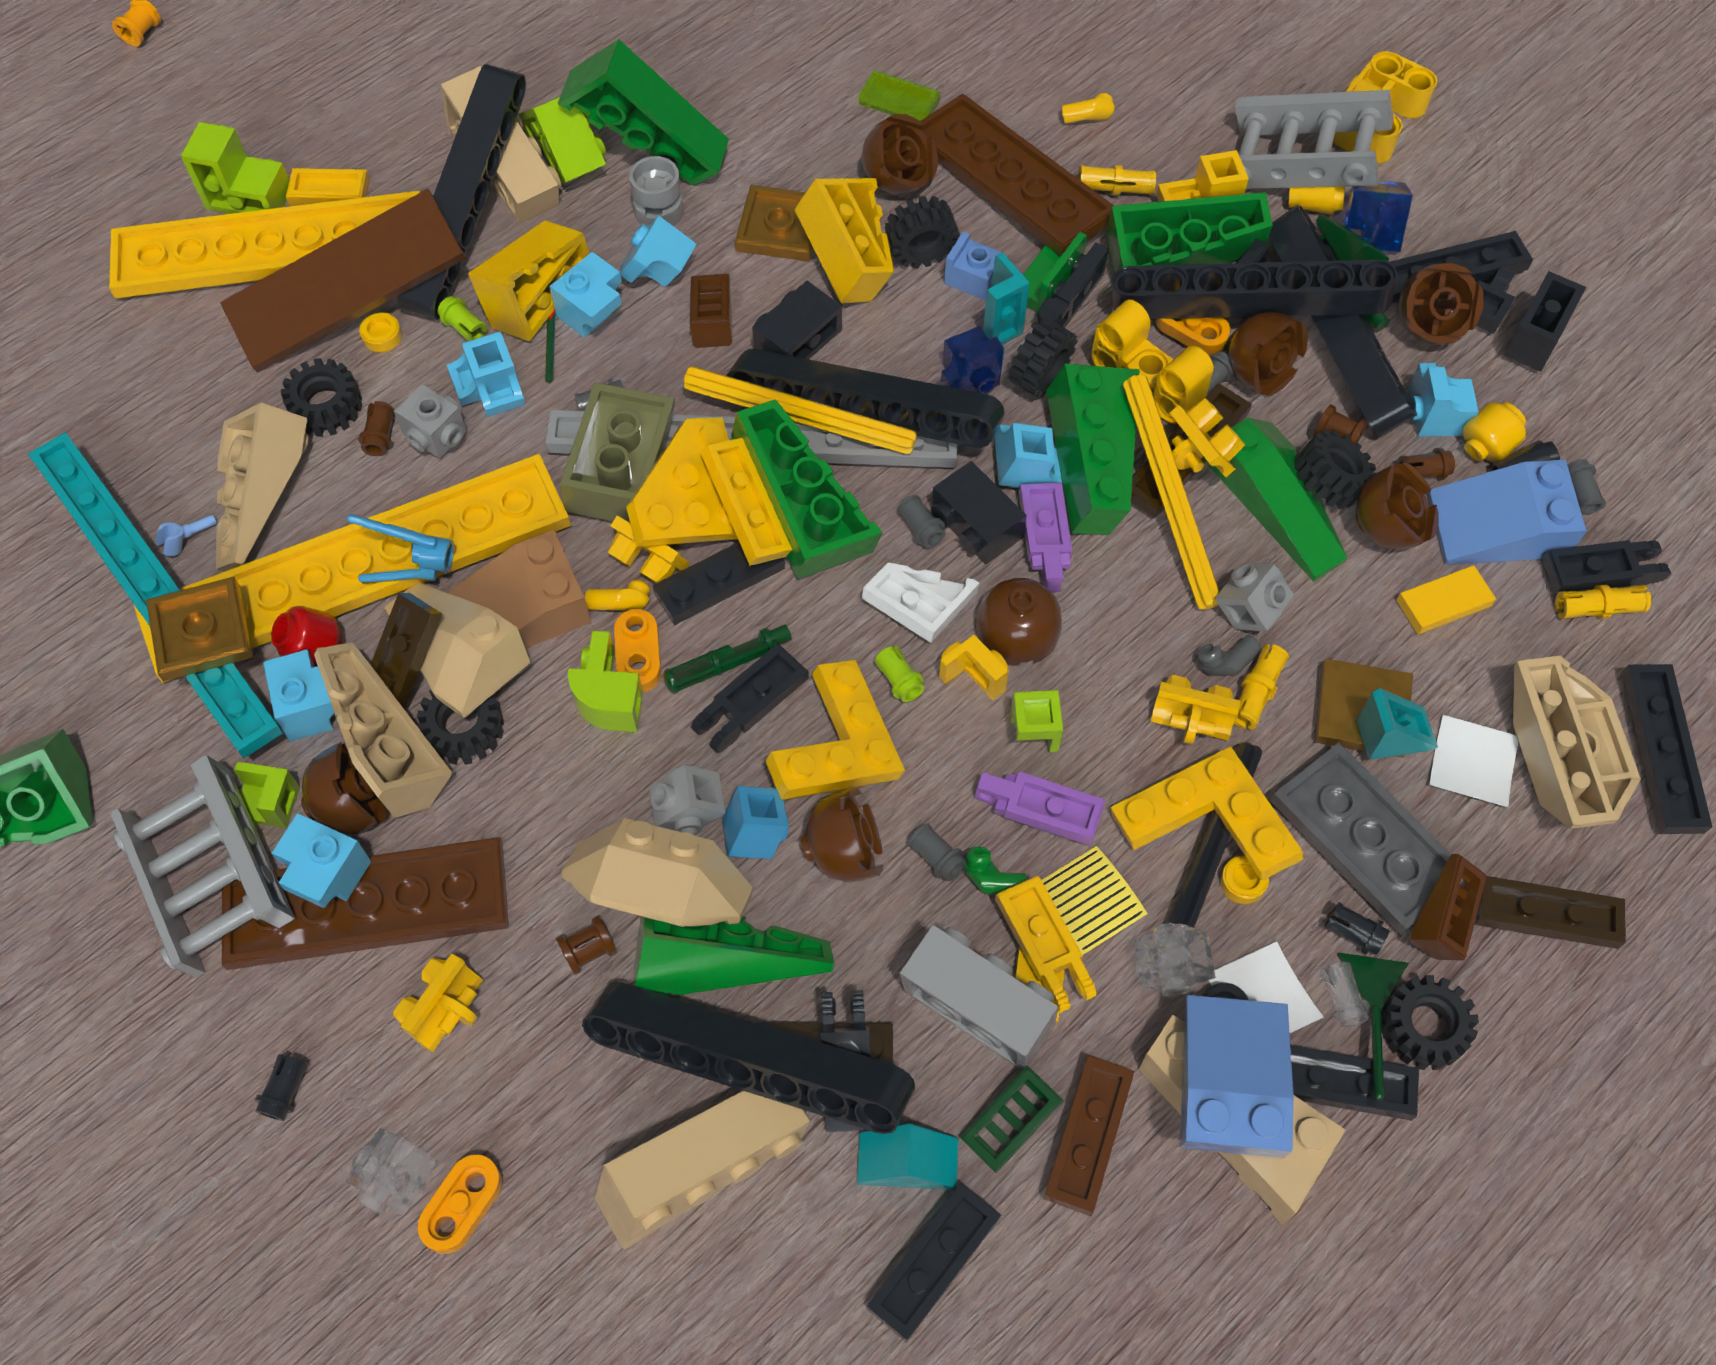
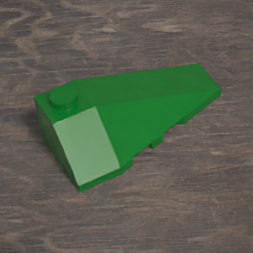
M64 729L0 755V846H6L8 842L32 841L33 844L51 843L89 828L93 824L86 767Z
M641 916L634 963V986L662 995L669 993L685 995L833 972L834 959L830 941L778 926L769 927L766 929V932L758 930L745 922L746 917L742 916L740 923L727 924L725 921L712 925L684 927Z

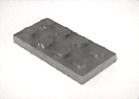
M1338 742L1277 790L1270 801L1402 936L1415 925L1451 854Z

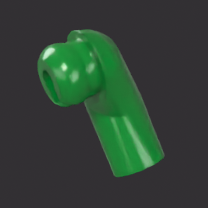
M976 846L967 852V863L964 866L966 875L984 894L996 895L1026 881V873L1000 872L991 861V852L987 848Z

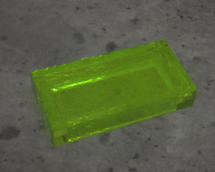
M873 70L859 94L860 105L891 115L907 114L919 121L932 114L940 102L939 91Z

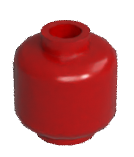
M293 606L276 618L272 627L271 640L280 657L307 649L312 657L314 667H317L314 656L317 648L342 644V634L339 631L335 617L328 612L305 606Z

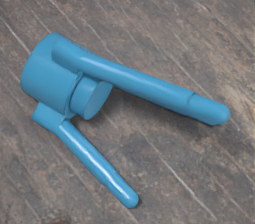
M354 514L347 516V520L350 523L414 543L412 562L419 564L420 569L360 574L358 576L360 582H382L418 578L435 581L437 572H449L454 556V541L452 539L425 535L404 527L384 524Z

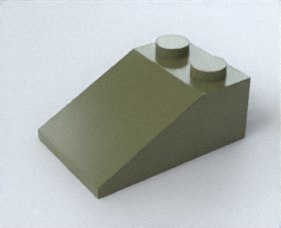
M594 382L560 482V490L566 512L608 521H614L616 516H619L630 523L626 506L645 481L647 474L660 454L666 449L675 398Z

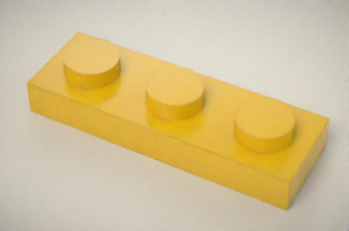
M743 438L706 445L701 452V456L749 565L786 557L792 551V547Z

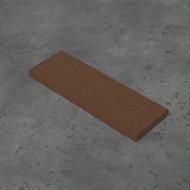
M959 95L920 121L924 125L920 130L927 139L932 137L936 144L938 162L1058 255L1062 256L1079 232L1086 234L1087 239H1089L1107 226L1113 204L966 95Z
M426 189L221 301L220 304L252 368L260 372L466 259V256L433 194L429 189Z
M500 837L368 856L371 863L348 900L345 901L335 896L325 908L282 888L295 919L277 928L261 919L256 920L252 918L222 937V966L226 970L508 929L509 920L503 842ZM288 868L274 870L278 881H280ZM236 879L222 888V914L243 902V896L246 895L241 881Z

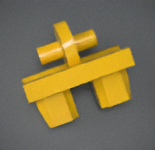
M1204 398L1189 411L1178 405L1170 412L1189 437V439L1185 440L1182 435H1178L1172 440V444L1175 447L1172 453L1179 470L1191 467L1194 472H1199L1204 467V463L1201 460L1203 456L1210 465L1216 466L1225 477L1236 470L1230 463V460L1245 446V443L1228 425H1225L1212 438L1207 434L1208 431L1223 419V416L1211 402Z
M616 516L610 525L617 531V534L607 553L631 567L642 548L651 554L639 572L653 582L658 583L672 576L675 569L682 571L689 566L690 562L681 557L680 553L667 545L637 547L631 524L621 517Z
M1173 674L1169 676L1167 682L1161 681L1150 722L1185 730L1183 742L1193 744L1196 733L1229 741L1240 706V700L1233 699L1231 688L1215 685L1209 687L1208 692L1191 689L1192 683L1189 682L1188 678Z
M452 953L447 960L431 958L421 971V980L428 986L419 1000L411 996L402 998L393 1011V1016L401 1023L400 1027L423 1048L431 1052L435 1051L446 1034L450 1035L459 1021L472 1027L478 1018L468 1007L477 996L475 991L483 979L469 969L462 958Z

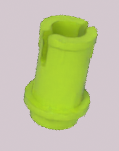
M449 296L440 303L437 310L440 315V321L446 326L451 325L467 342L485 336L477 328L487 332V324L467 309V304L462 298Z
M889 646L876 656L875 664L893 686L892 694L896 699H901L903 702H911L923 693L925 689L923 685L924 677L911 668L899 647Z

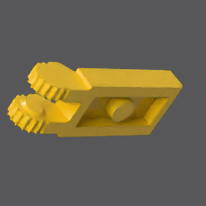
M1037 875L996 894L995 901L1038 981H1042L1044 988L1054 995L1055 998L1052 1003L1058 1006V1012L1061 1013L1070 1009L1069 997L1056 976L1057 973L1069 968L1077 991L1086 1001L1097 996L1094 983L1082 962L1083 955L1040 877Z

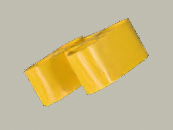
M1382 51L1373 56L1361 73L1351 81L1345 92L1390 90L1393 112L1407 118H1419L1426 113L1437 84V77L1431 70L1393 52ZM1393 114L1394 120L1391 130L1374 131L1369 151L1376 152L1377 163H1384L1391 159L1403 125L1400 118ZM1358 131L1335 132L1333 143L1349 152H1353Z
M1126 300L1097 325L1091 352L1093 363L1095 366L1140 369L1139 375H1145L1148 379L1160 417L1170 424H1177L1170 414L1175 407L1180 405L1186 411H1189L1207 396L1214 372L1212 360L1205 351L1192 345L1185 348L1174 359L1147 340L1150 329V318L1147 311L1138 302Z

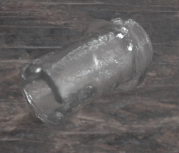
M1336 963L1328 966L1329 970L1324 968L1321 971V975L1335 1007L1332 1012L1334 1020H1339L1342 1027H1353L1366 1022L1369 1019L1367 1011L1370 1009L1368 1001L1362 1000L1350 963Z

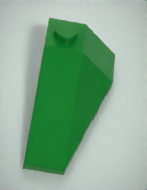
M1247 418L1231 427L1245 443V446L1230 460V463L1236 470L1225 477L1216 466H1212L1208 462L1207 465L1313 582L1346 562L1348 557L1322 501L1314 497L1316 492L1313 489L1308 492L1304 487L1307 483L1306 480H1299L1297 476L1300 471L1295 469L1294 464L1297 462L1295 458L1299 454L1298 450L1271 422Z

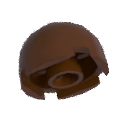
M894 114L878 123L869 132L862 149L863 168L868 178H876L878 189L893 195H905L925 186L937 172L938 154L933 138L927 139L920 130L924 125L907 114Z
M1454 263L1429 265L1412 274L1403 285L1398 298L1399 318L1404 328L1418 340L1431 344L1455 343L1462 339L1460 337L1464 336L1469 330H1473L1480 320L1484 308L1481 285L1476 284L1474 278L1469 274L1471 272L1466 267Z
M1278 312L1258 313L1246 320L1233 332L1230 339L1229 363L1235 378L1249 389L1267 396L1274 395L1282 390L1298 371L1292 367L1297 355L1303 358L1305 356L1308 342L1306 326L1294 318Z
M1408 463L1390 465L1369 477L1357 496L1356 521L1360 530L1381 547L1398 550L1413 548L1434 538L1439 527V513L1436 504L1429 507L1425 494L1431 492L1427 481L1418 470Z
M1011 578L997 583L986 592L977 610L976 631L979 635V640L990 651H997L1004 658L1007 665L1019 666L1020 662L1034 660V664L1044 660L1054 651L1061 635V607L1055 595L1043 584L1029 578Z
M340 742L329 747L313 758L306 767L302 780L303 797L301 798V804L304 812L310 819L316 820L318 823L342 834H357L367 831L388 819L390 811L380 801L353 765L345 743L342 744Z
M854 786L836 791L824 797L815 805L807 819V834L801 837L803 852L809 862L815 861L818 868L830 878L844 882L863 881L880 876L883 871V865L875 867L873 854L879 855L883 853L878 827L869 804L859 806L854 796L861 795L862 792Z

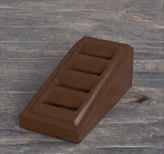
M727 273L691 277L690 329L693 346L696 348L729 346L732 344L730 275ZM708 292H721V293L700 294V293H708Z
M1451 854L1413 927L1409 942L1433 959L1465 961L1487 875L1460 854ZM1461 880L1465 883L1463 888L1459 886Z

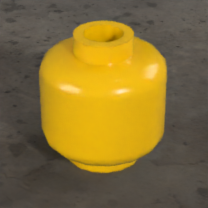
M1508 402L1485 404L1478 411L1477 416L1471 418L1463 426L1462 433L1466 441L1464 444L1465 451L1478 462L1486 460L1493 463L1504 459L1526 438L1525 416L1518 408Z

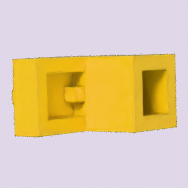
M1237 150L1204 155L1199 158L1195 178L1158 184L1156 196L1158 201L1162 202L1245 194L1249 178Z

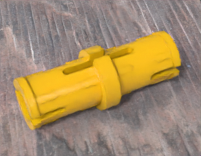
M1080 165L1078 171V179L1093 190L1110 191V194L1113 196H1119L1121 192L1153 196L1155 192L1156 172L1152 170L1123 169V165H1114L1113 168Z
M1597 585L1592 590L1558 592L1555 598V610L1559 612L1558 617L1560 619L1581 616H1596L1598 619H1608L1613 614L1648 612L1651 606V594L1647 592L1648 587L1646 585L1624 588H1610L1608 585Z
M1269 644L1264 645L1252 672L1245 675L1241 684L1243 691L1239 698V711L1234 721L1237 727L1246 730L1249 723V730L1256 729L1264 707L1268 701L1274 698L1278 687L1275 685L1289 659V654L1282 647L1274 644L1272 647Z

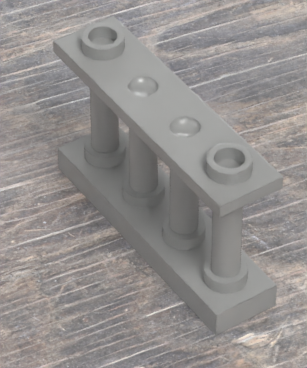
M1390 90L1238 97L1235 110L1240 134L1244 136L1239 156L1249 178L1246 189L1378 186L1379 175L1376 152L1369 150L1374 131L1391 130L1394 118ZM1358 131L1353 152H1330L1335 132ZM1319 133L1314 153H1292L1297 134ZM1281 134L1276 154L1255 155L1260 135Z
M208 755L190 764L197 779V782L193 784L194 789L143 820L119 808L110 812L117 829L113 833L115 841L129 858L163 942L160 952L164 961L173 970H180L197 978L206 973L197 952L252 918L256 920L261 919L277 928L295 919L230 770ZM203 804L207 805L213 816V819L209 822L210 826L158 857L150 836ZM220 841L224 843L230 855L226 858V864L173 895L165 874ZM234 880L241 881L246 895L243 896V902L189 934L181 912Z

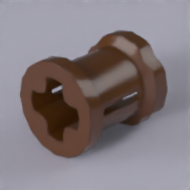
M1330 404L1320 418L1313 437L1326 429L1330 433L1336 430L1339 431L1341 438L1345 434L1351 437L1350 442L1354 445L1360 441L1368 422L1363 419L1359 422L1336 412V406Z
M599 916L591 919V925L568 937L563 935L556 937V941L574 975L581 972V966L606 953L610 956L617 953Z

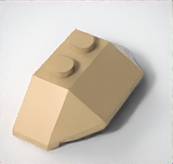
M1561 655L1517 661L1514 665L1513 726L1539 804L1569 829L1616 823L1641 778L1612 698L1586 676L1569 667L1570 663Z
M623 818L578 842L562 868L561 877L566 882H571L575 890L590 903L681 927L712 925L725 921L727 924L740 923L753 892V887L713 840Z

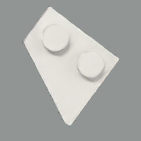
M888 562L863 587L862 599L932 643L977 594L980 582L970 578L966 579L965 584L940 580V572L925 569L917 571L909 566Z

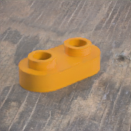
M1223 317L1177 318L1180 321H1174L1171 318L1155 319L1157 327L1162 332L1186 346H1197L1208 355L1221 352L1228 343L1230 326Z
M631 609L622 613L614 624L616 671L639 673L644 693L652 690L661 679L659 632L657 622L652 614L642 609ZM634 625L642 626L638 631L629 630ZM637 662L645 664L641 669L631 668Z
M469 1155L459 1160L422 1211L418 1220V1235L421 1241L432 1251L439 1254H451L460 1250L468 1242L499 1196L502 1188V1176L497 1166L489 1158L483 1155ZM478 1176L485 1177V1186L482 1190L478 1192H471L469 1190L472 1179ZM447 1220H454L455 1229L453 1233L446 1237L440 1236L439 1228L441 1224Z

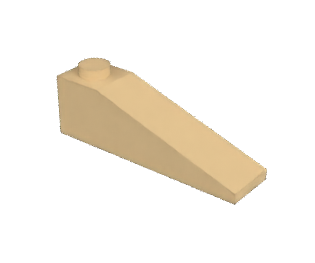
M261 402L224 421L217 459V471L225 473V484L223 488L221 487L217 491V503L225 506V514L220 518L216 530L217 570L226 571L242 565L246 560L302 454L306 450L308 444V434L305 433L306 417Z
M422 583L409 587L403 592L413 594L442 613L420 671L428 682L435 698L463 718L468 716L531 663L518 628L491 609ZM396 598L384 607L388 616L391 613Z

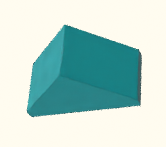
M1381 688L1371 693L1356 719L1369 760L1431 751L1438 747L1425 707Z
M913 1124L897 1126L896 1130L889 1134H880L872 1131L860 1133L857 1185L940 1190L957 1189L958 1138Z

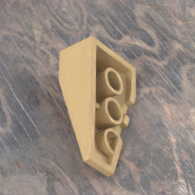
M353 642L317 648L314 656L353 765L395 818L430 808L453 774Z

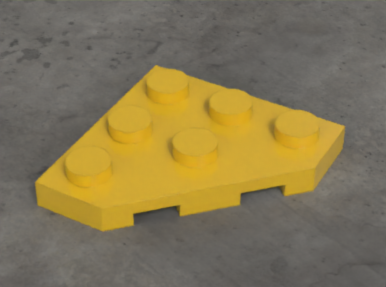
M723 417L687 418L678 427L672 436V440L658 457L647 474L645 481L626 506L637 547L738 539L701 456V452L706 445L729 440Z

